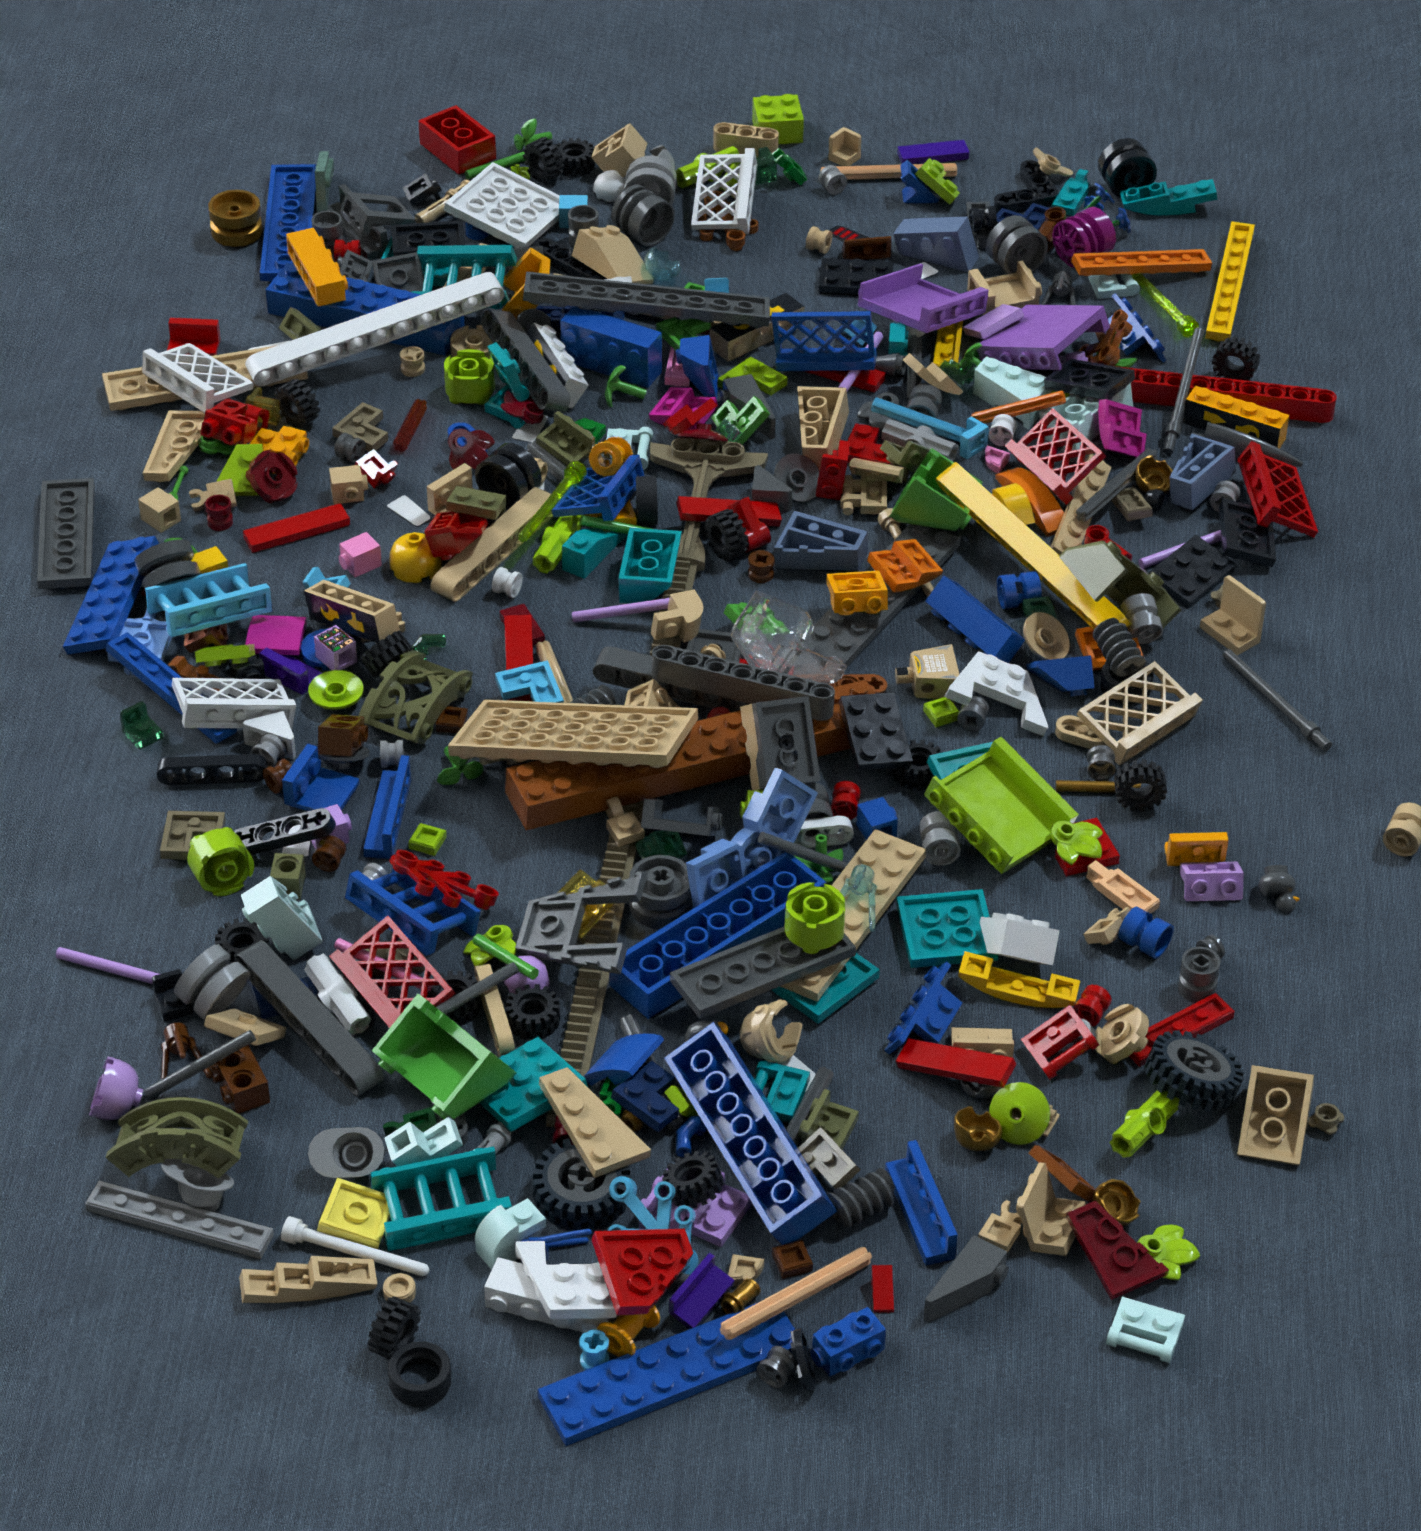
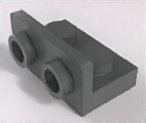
M349 250L346 251L343 258L338 257L336 262L339 265L342 276L345 275L348 278L367 282L372 268V261Z

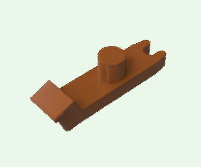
M176 656L168 664L182 678H219L210 674L209 668L205 667V665L194 667L188 664L185 656Z

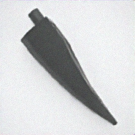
M1208 422L1205 435L1192 432V434L1235 447V460L1239 458L1250 442L1253 441L1260 444L1263 454L1292 466L1302 467L1303 464L1299 459L1265 441L1225 426Z

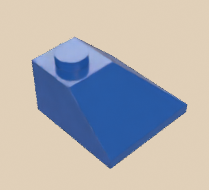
M710 335L680 339V349H676L677 363L682 364L684 374L705 397H716L717 399L719 374Z
M1091 655L1042 660L1026 664L1028 671L1059 691L1070 692L1071 697L1087 695V690L1095 688Z

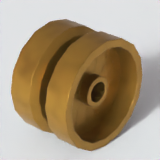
M236 189L218 193L211 198L208 203L211 234L217 243L224 246L238 247L254 243L261 237L263 233L260 200L255 194Z

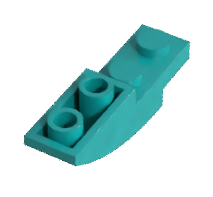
M1213 179L1200 180L1187 185H1177L1173 188H1167L1166 181L1155 182L1150 185L1137 188L1132 187L1120 191L1124 209L1149 215L1196 212L1195 204L1218 200Z

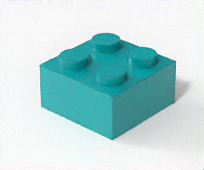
M890 323L888 355L899 353L905 357L907 356L909 330H906V325Z

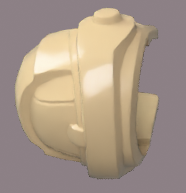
M779 999L768 1005L757 1006L754 1011L747 1014L739 1031L740 1041L745 1051L751 1056L765 1059L768 1062L780 1063L792 1057L796 1052L802 1023L791 1022L786 1025L784 1034L779 1039L776 1037V1031L772 1025L773 1017L788 1005L786 1000Z

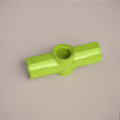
M731 146L712 155L739 153L737 148ZM707 153L697 155L693 163L675 170L677 185L683 189L697 183L700 155H708ZM732 162L728 167L730 168L732 164L739 165L741 162ZM705 163V167L708 170L717 166L716 163ZM722 169L715 175L719 178L725 170Z
M581 515L559 517L553 527L548 526L545 529L542 544L533 557V565L539 572L548 574L549 571L555 569L562 558V545L582 527L580 525Z
M1157 1090L1139 1109L1129 1110L1125 1116V1122L1112 1134V1140L1109 1143L1113 1151L1119 1153L1123 1158L1131 1157L1152 1135L1163 1133L1166 1128V1121L1178 1110L1180 1099L1175 1097L1173 1100H1170L1166 1097L1167 1091L1160 1093Z

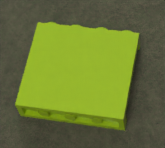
M1002 737L993 741L987 753L942 780L934 776L924 793L931 804L1001 874L1052 843L1051 828L1056 822L1068 821L1074 824L1079 815Z

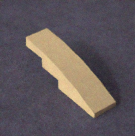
M311 1256L308 1264L277 1262L274 1271L242 1269L239 1276L242 1303L311 1301L345 1296L376 1289L377 1287L374 1259Z

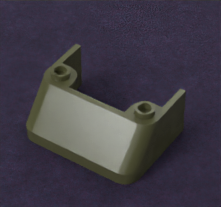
M1098 541L1068 547L1059 555L1060 559L1096 602L1106 594L1121 605L1130 596L1150 594L1155 599L1158 609L1157 616L1160 617L1163 628L1181 611V608L1162 587L1164 581L1155 572L1147 573L1121 554L1120 548L1112 541L1108 543Z

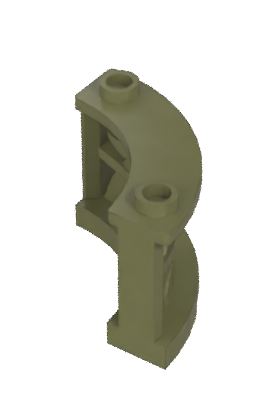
M413 650L407 651L400 655L399 662L392 661L380 674V678L383 679L377 689L371 688L358 716L365 717V724L424 745L426 740L431 737L433 725L443 710L452 701L464 698L465 694L469 692L473 682L471 678L473 672L468 670L456 672L424 660L426 654ZM428 681L432 689L431 694L406 702L405 690L402 685ZM393 695L400 697L398 704H396V697L392 698ZM406 715L408 728H410L412 720L418 719L412 734L398 729L401 716ZM394 718V727L379 720Z
M187 1097L155 1100L136 1107L119 1119L118 1125L121 1126L116 1145L107 1151L105 1158L128 1177L142 1168L163 1163L165 1159H182L181 1163L202 1168L219 1179L240 1160L241 1153L239 1148L244 1129L248 1126V1120L227 1107L207 1100Z

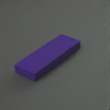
M965 140L898 146L897 149L901 163L908 160L911 164H924L929 158L939 162L969 159L970 155Z

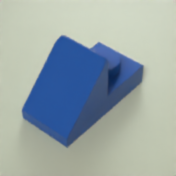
M906 160L900 165L901 180L906 185L902 190L904 203H937L940 200L939 195L915 175L918 169Z

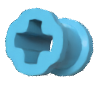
M593 1329L583 1333L579 1342V1346L583 1350L580 1355L581 1367L587 1370L608 1362L609 1355L607 1349L609 1347V1339L605 1333Z

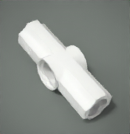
M324 953L313 956L306 962L307 965L304 970L318 989L320 1000L337 1016L344 1028L352 1036L364 1032L369 1027L372 1019L356 998L358 994L354 987L343 975L339 974Z

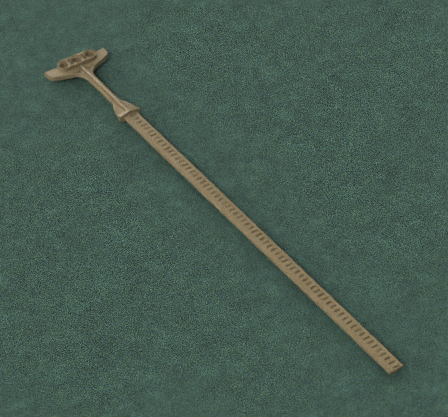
M677 438L672 441L671 445L650 442V460L652 462L687 473L693 479L694 487L691 497L707 498L709 487L717 478L754 473L755 466L760 465L765 469L768 461V453L745 452L744 446L736 442L694 438ZM686 521L672 586L664 591L662 599L670 598V594L693 590L696 572L705 570V550L699 537L700 521ZM678 635L654 640L653 638L650 656H652V649L659 645L680 648L681 637ZM644 801L622 806L624 814L633 811L641 824ZM609 834V843H607V851L605 852L598 886L606 885L609 879L621 877L622 880L629 878L630 871L634 866L639 840L618 847L611 834ZM625 903L594 904L585 944L617 943ZM584 967L579 968V977H577V986H575V995H573V1004H571V1013H569L563 1049H561V1057L582 1076L590 1070L609 982V972ZM553 1108L547 1113V1127H555V1117L557 1115Z

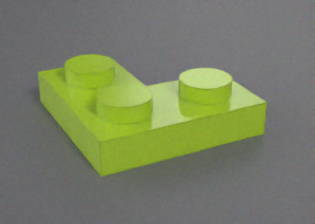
M929 158L915 173L919 179L948 204H951L960 194L957 191V186L952 181L943 179L946 172L944 171V166L937 160Z
M749 357L719 377L718 387L723 389V379L752 374L759 389L772 396L787 385L788 377L753 357Z
M254 644L205 647L195 652L196 663L204 662L205 667L221 665V663H226L227 659H231L232 664L248 662V657L255 655Z

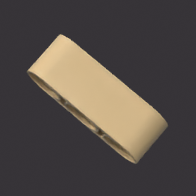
M722 122L714 126L713 149L719 152L734 146L738 149L739 154H745V148H755L756 158L771 159L775 158L772 153L778 149L779 133L772 128Z

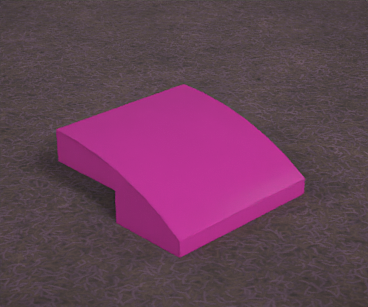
M670 387L649 413V418L662 425L663 422L686 404L694 412L712 398L717 406L687 430L696 429L697 423L704 424L718 407L716 397L694 396L692 388Z
M1108 399L1099 400V430L1104 449L1135 458L1145 451L1146 433L1140 432L1142 409Z
M253 616L245 645L254 644L255 654H259L267 647L280 655H299L303 634L307 628V617Z

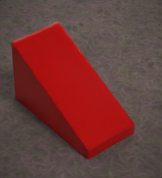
M872 1265L871 1286L874 1313L894 1312L892 1265Z

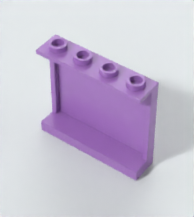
M917 264L862 282L858 291L859 307L925 333L985 313L989 292L988 289L979 287L959 294L921 279L923 264Z
M1025 305L1022 308L1023 318L981 341L980 344L982 346L977 351L981 361L987 356L1013 366H1018L1021 369L1061 370L1062 366L1058 357L1061 351L1084 332H1106L1110 326L1104 306Z

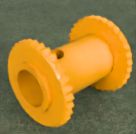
M614 436L608 438L604 442L595 444L593 449H591L589 455L590 467L600 476L614 475L627 458L633 455V450L628 441L622 437Z
M654 1305L648 1314L619 1315L613 1323H600L596 1330L603 1331L608 1337L609 1347L607 1351L618 1357L626 1354L634 1355L636 1347L634 1346L633 1339L644 1326L655 1328L660 1323V1314Z

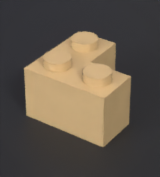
M629 123L596 145L591 158L603 172L615 170L622 177H625L629 165L637 158L645 156L647 142Z

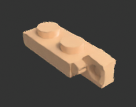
M1096 860L1088 865L1086 878L1093 883V886L1120 908L1129 907L1131 910L1137 906L1149 913H1153L1159 908V898L1120 869L1108 870Z

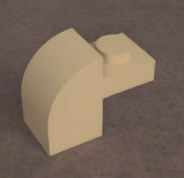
M695 589L670 594L667 611L654 613L651 627V635L654 640L679 635L683 642H687L697 636L702 619L703 603Z

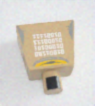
M952 644L913 651L910 654L909 667L895 668L896 684L912 683L914 696L917 698L939 699L945 697L948 688L959 676Z

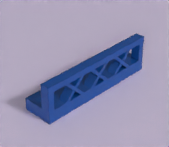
M401 755L397 771H382L363 849L364 857L390 859L394 855L411 783L409 756Z
M917 1140L907 1142L906 1158L885 1163V1170L889 1173L894 1183L895 1196L925 1266L956 1259L958 1234Z

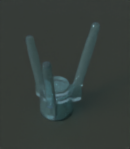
M861 864L853 868L850 878L845 880L840 892L844 897L848 890H851L856 895L869 894V930L874 932L875 892L877 889V885L873 883L875 873L869 866Z

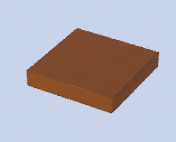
M1034 1145L1028 1154L1037 1162L1046 1163L1047 1170L1071 1192L1091 1203L1096 1189L1060 1157L1039 1145Z

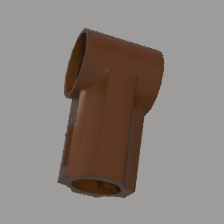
M1053 207L1045 212V221L1039 230L1048 242L1047 252L1054 248L1052 238L1054 226L1066 219V211L1060 207Z

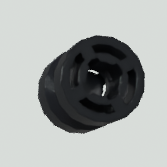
M986 206L982 210L978 208L969 209V223L972 232H979L984 228L993 230L997 225L994 206Z

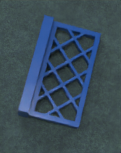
M871 311L772 312L776 371L874 370L877 351L874 346ZM806 320H812L817 326L810 331L802 323ZM830 320H837L842 326L835 331L827 323ZM854 320H866V326L861 331L851 323ZM778 321H788L793 326L786 331L779 326ZM821 328L831 335L826 341L816 335ZM846 328L855 334L850 341L840 334ZM796 329H799L807 336L799 341L791 334ZM836 338L845 346L833 348L829 344ZM861 338L868 344V348H858L854 343ZM787 339L795 347L782 349L781 343ZM812 339L820 346L818 348H808L804 344Z
M630 455L616 474L607 477L600 476L592 468H585L552 509L553 517L602 513L604 521L614 520L636 491V476H645L640 455Z

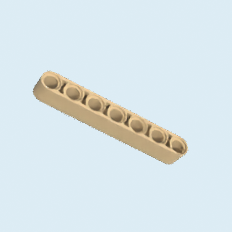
M538 487L531 489L484 530L476 540L452 558L434 575L431 582V590L454 602L460 600L553 517L552 509L560 498Z

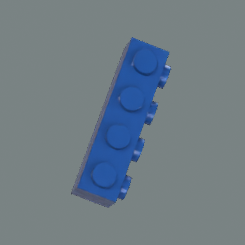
M946 576L941 578L925 600L933 608L931 610L933 615L942 621L944 619L950 622L948 627L958 635L963 633L967 636L964 641L977 650L981 648L984 654L993 655L999 660L1009 663L1025 642V639L971 593L959 583Z

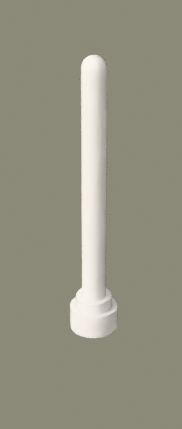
M289 1216L282 1228L281 1240L291 1244L307 1241L363 1259H374L376 1263L419 1276H426L429 1273V1267L425 1263L309 1229L307 1224H303L301 1219Z

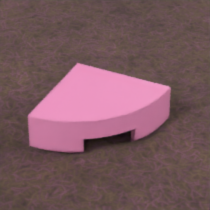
M987 445L984 456L985 464L993 472L1000 473L1009 462L1010 453Z

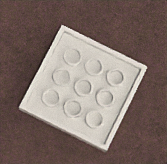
M492 162L445 202L444 211L473 225L475 228L493 235L495 238L513 245L515 248L529 247L559 220L560 196Z

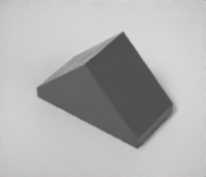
M760 465L755 466L752 501L775 502L778 504L779 511H791L793 490Z

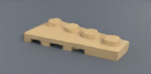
M168 411L143 471L145 481L163 482L172 479L201 442V425L205 416L203 411Z
M568 1067L539 1077L540 1088L594 1178L651 1156V1149Z

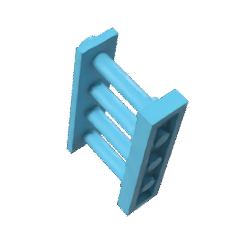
M246 563L145 588L148 613L153 614L165 611L167 633L171 637L272 612L270 587L266 583L250 587Z

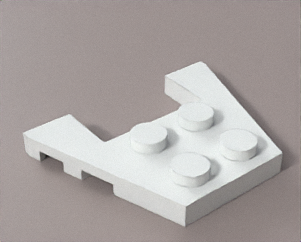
M978 651L950 685L945 694V698L968 706L972 699L973 691L1022 710L1021 728L1044 736L1048 729V724L1029 672L1018 665L999 660L993 655H987Z
M516 1241L515 1254L524 1264V1271L527 1277L533 1281L535 1292L550 1319L616 1318L617 1315L599 1263L547 1265L545 1241Z

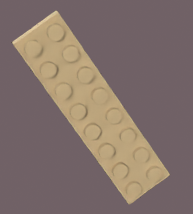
M275 346L214 355L212 357L252 381L253 388L261 387L254 383L245 366V362L249 356ZM142 367L102 373L110 411L149 406L163 402H174L182 399L143 374ZM306 371L266 386L286 383L292 379H308V373Z
M875 829L831 885L838 889L845 898L844 933L856 946V950L926 858V849ZM850 958L780 987L818 1001Z

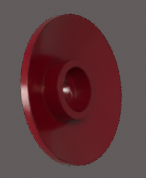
M697 423L696 429L682 431L677 435L680 438L728 442L725 436L712 431V425Z

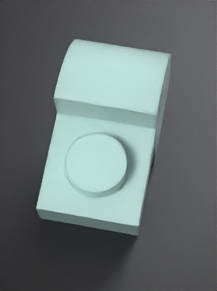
M450 1117L442 1120L424 1133L411 1122H408L385 1137L391 1160L397 1166L445 1157L463 1146L456 1122Z
M528 1198L507 1210L502 1205L497 1206L487 1214L476 1231L475 1247L477 1254L491 1270L498 1257L515 1261L518 1259L515 1254L516 1241H521L545 1228L546 1218Z

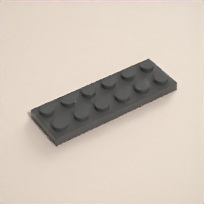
M94 478L42 481L37 577L39 589L91 585L93 574Z
M784 926L670 972V982L698 1018L701 1019L856 955V946L844 933L843 939L835 945L821 949L818 953L809 954L788 939Z

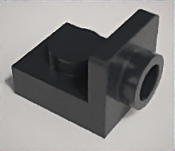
M426 173L403 187L412 206L425 201L431 195H434L437 201L442 199L439 194L442 191L436 179L431 181Z
M256 655L248 657V662L232 664L231 659H228L229 669L235 679H265L264 662L261 658L257 659Z
M180 969L152 977L154 996L163 1021L193 1014L192 1005H186L174 994L175 985L182 976Z

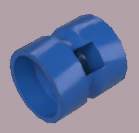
M1036 571L1020 573L1019 577H1016L1015 574L999 575L997 577V596L1000 607L1002 609L1018 608L1020 603L1024 607L1040 605L1042 590L1038 573Z
M1136 906L1124 918L1119 929L1118 938L1132 947L1138 945L1141 952L1157 959L1167 949L1174 933V927L1160 918L1153 919L1151 913Z

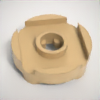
M476 325L477 329H469V326H464L454 331L451 335V355L457 356V351L475 349L484 352L485 357L490 359L491 355L487 346L493 344V342L484 331L482 325Z
M1124 1004L1110 1011L1104 1017L1108 1022L1102 1029L1099 1026L1096 1029V1040L1100 1046L1095 1048V1050L1111 1064H1115L1133 1052H1140L1145 1048L1147 1044L1145 1036L1148 1032L1149 1020L1148 1016L1138 1007L1135 1008L1131 1004Z

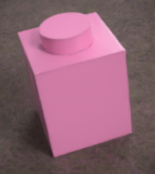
M367 532L339 544V563L344 570H348L354 577L382 566L380 545Z

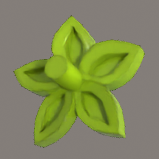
M516 164L515 167L511 166L512 172L528 180L530 179L529 167H520L519 164Z

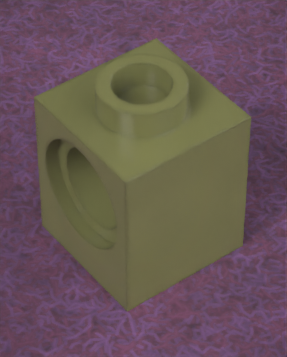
M275 853L270 876L286 886V893L288 895L292 892L297 894L298 900H301L306 876L304 855Z

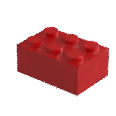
M457 105L418 120L420 144L457 174L465 173L466 170L484 165L496 159V136Z

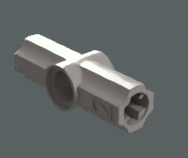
M888 419L882 430L881 439L905 447L908 441L930 449L933 448L952 462L955 461L958 453V445L956 443L935 436V433L927 426L922 425L916 429Z

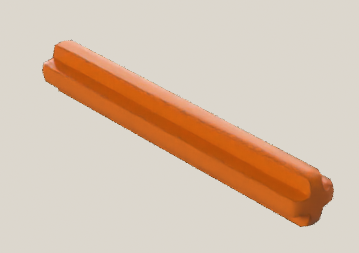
M1057 391L975 412L971 416L986 424L992 422L995 416L999 414H1007L1014 417L1065 404L1066 397L1063 391Z

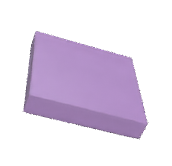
M1002 304L962 328L966 335L985 340L1023 318L1024 313L1019 307Z

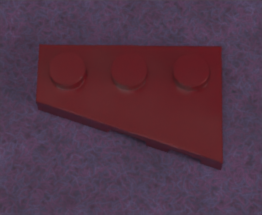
M1093 1201L1067 1213L1066 1219L1111 1300L1168 1275L1169 1269L1163 1263H1158L1147 1253L1148 1249L1140 1242L1137 1243L1123 1230V1226L1098 1202Z

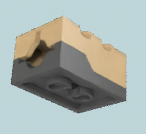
M809 696L757 702L740 707L742 724L747 734L745 745L751 763L749 773L752 790L765 789L774 768L785 771L804 784L821 781Z

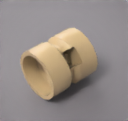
M1408 802L1402 803L1396 808L1383 835V842L1392 853L1399 856H1411L1417 852L1421 844L1420 805Z

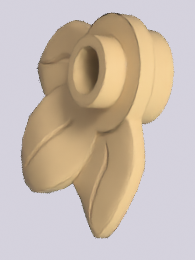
M1037 147L1034 148L1033 153L1038 159L1039 168L1048 175L1058 173L1065 177L1072 176L1073 171L1060 166L1061 164L1056 157L1044 154Z

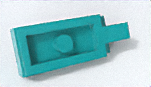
M1079 169L1075 179L1069 178L1052 203V208H1063L1066 211V215L1074 216L1089 193L1090 182L1087 180L1089 171Z

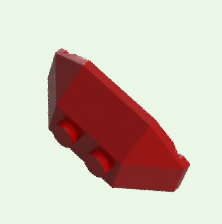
M453 511L437 513L424 531L433 558L440 556L441 560L454 558L456 554L462 552L484 532L488 521L483 517Z

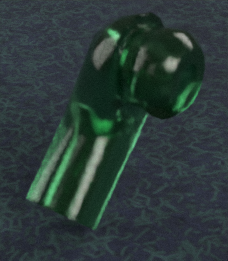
M422 634L412 645L413 651L421 652L427 656V651L430 647H444L446 637L444 634Z

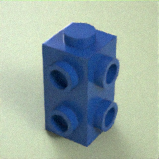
M869 1307L858 1312H852L844 1319L830 1326H823L813 1334L812 1349L810 1350L811 1357L818 1367L822 1366L829 1377L840 1371L845 1372L851 1369L854 1364L866 1358H873L885 1349L886 1329Z

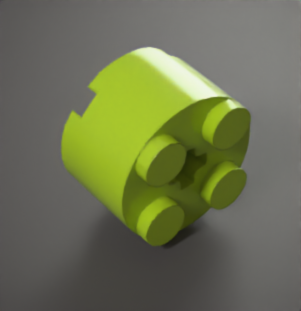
M465 349L457 351V356L451 359L448 356L445 359V391L449 396V401L453 404H485L495 390L494 363L492 358L485 357V353L480 350Z
M224 827L222 829L210 830L191 839L187 856L188 865L205 891L212 892L216 896H227L244 887L243 882L248 876L251 878L254 872V860L240 837L231 828Z
M813 882L798 885L789 892L785 904V934L792 943L803 948V951L806 953L815 954L821 949L829 948L843 939L845 898L838 889L828 884H824V887L814 886Z

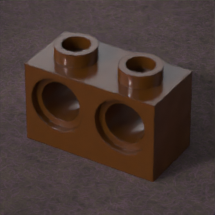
M332 714L318 726V754L352 756L368 740L369 730L368 725H364L365 717Z
M249 1045L209 1067L213 1082L215 1084L220 1083L221 1085L220 1092L226 1105L231 1104L234 1112L239 1114L270 1103L268 1081Z

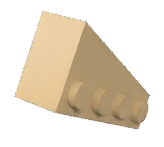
M797 386L803 455L811 459L820 471L822 455H832L833 450L838 449L849 414L846 388Z

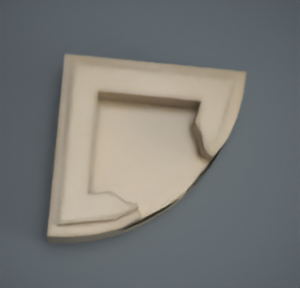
M733 1254L728 1273L735 1280L733 1287L739 1286L746 1278L753 1280L758 1278L764 1268V1259Z

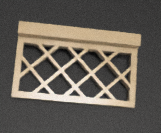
M1154 661L1079 709L1077 716L1114 751L1115 762L1120 766L1193 718L1203 699L1196 693L1190 696ZM1153 672L1161 680V684L1147 682V675ZM1128 687L1142 688V696L1128 694ZM1147 689L1161 691V699L1147 697ZM1166 692L1177 695L1181 700L1178 702L1166 700ZM1111 698L1123 700V708L1109 706V700ZM1128 701L1141 703L1142 711L1128 709ZM1147 705L1161 707V713H1148ZM1091 711L1103 712L1104 721L1094 719L1089 713ZM1109 714L1123 716V724L1109 722ZM1128 717L1142 719V725L1140 727L1128 725ZM1109 729L1123 731V738L1116 741L1109 734Z

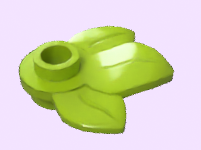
M1058 821L1052 826V841L1057 846V853L1060 858L1067 863L1073 865L1079 855L1101 858L1102 848L1098 838L1102 836L1103 832L1096 825L1083 821L1074 824L1068 821Z
M495 925L482 935L515 955L516 943L512 940L513 933L510 927ZM472 940L463 951L464 954L471 955L474 967L483 965L494 957L474 945Z
M1177 1225L1160 1226L1154 1231L1153 1235H1144L1138 1240L1148 1249L1147 1253L1158 1263H1163L1169 1269L1168 1275L1163 1278L1170 1280H1180V1266L1192 1263L1200 1257V1253L1194 1244L1186 1239H1182L1184 1229Z

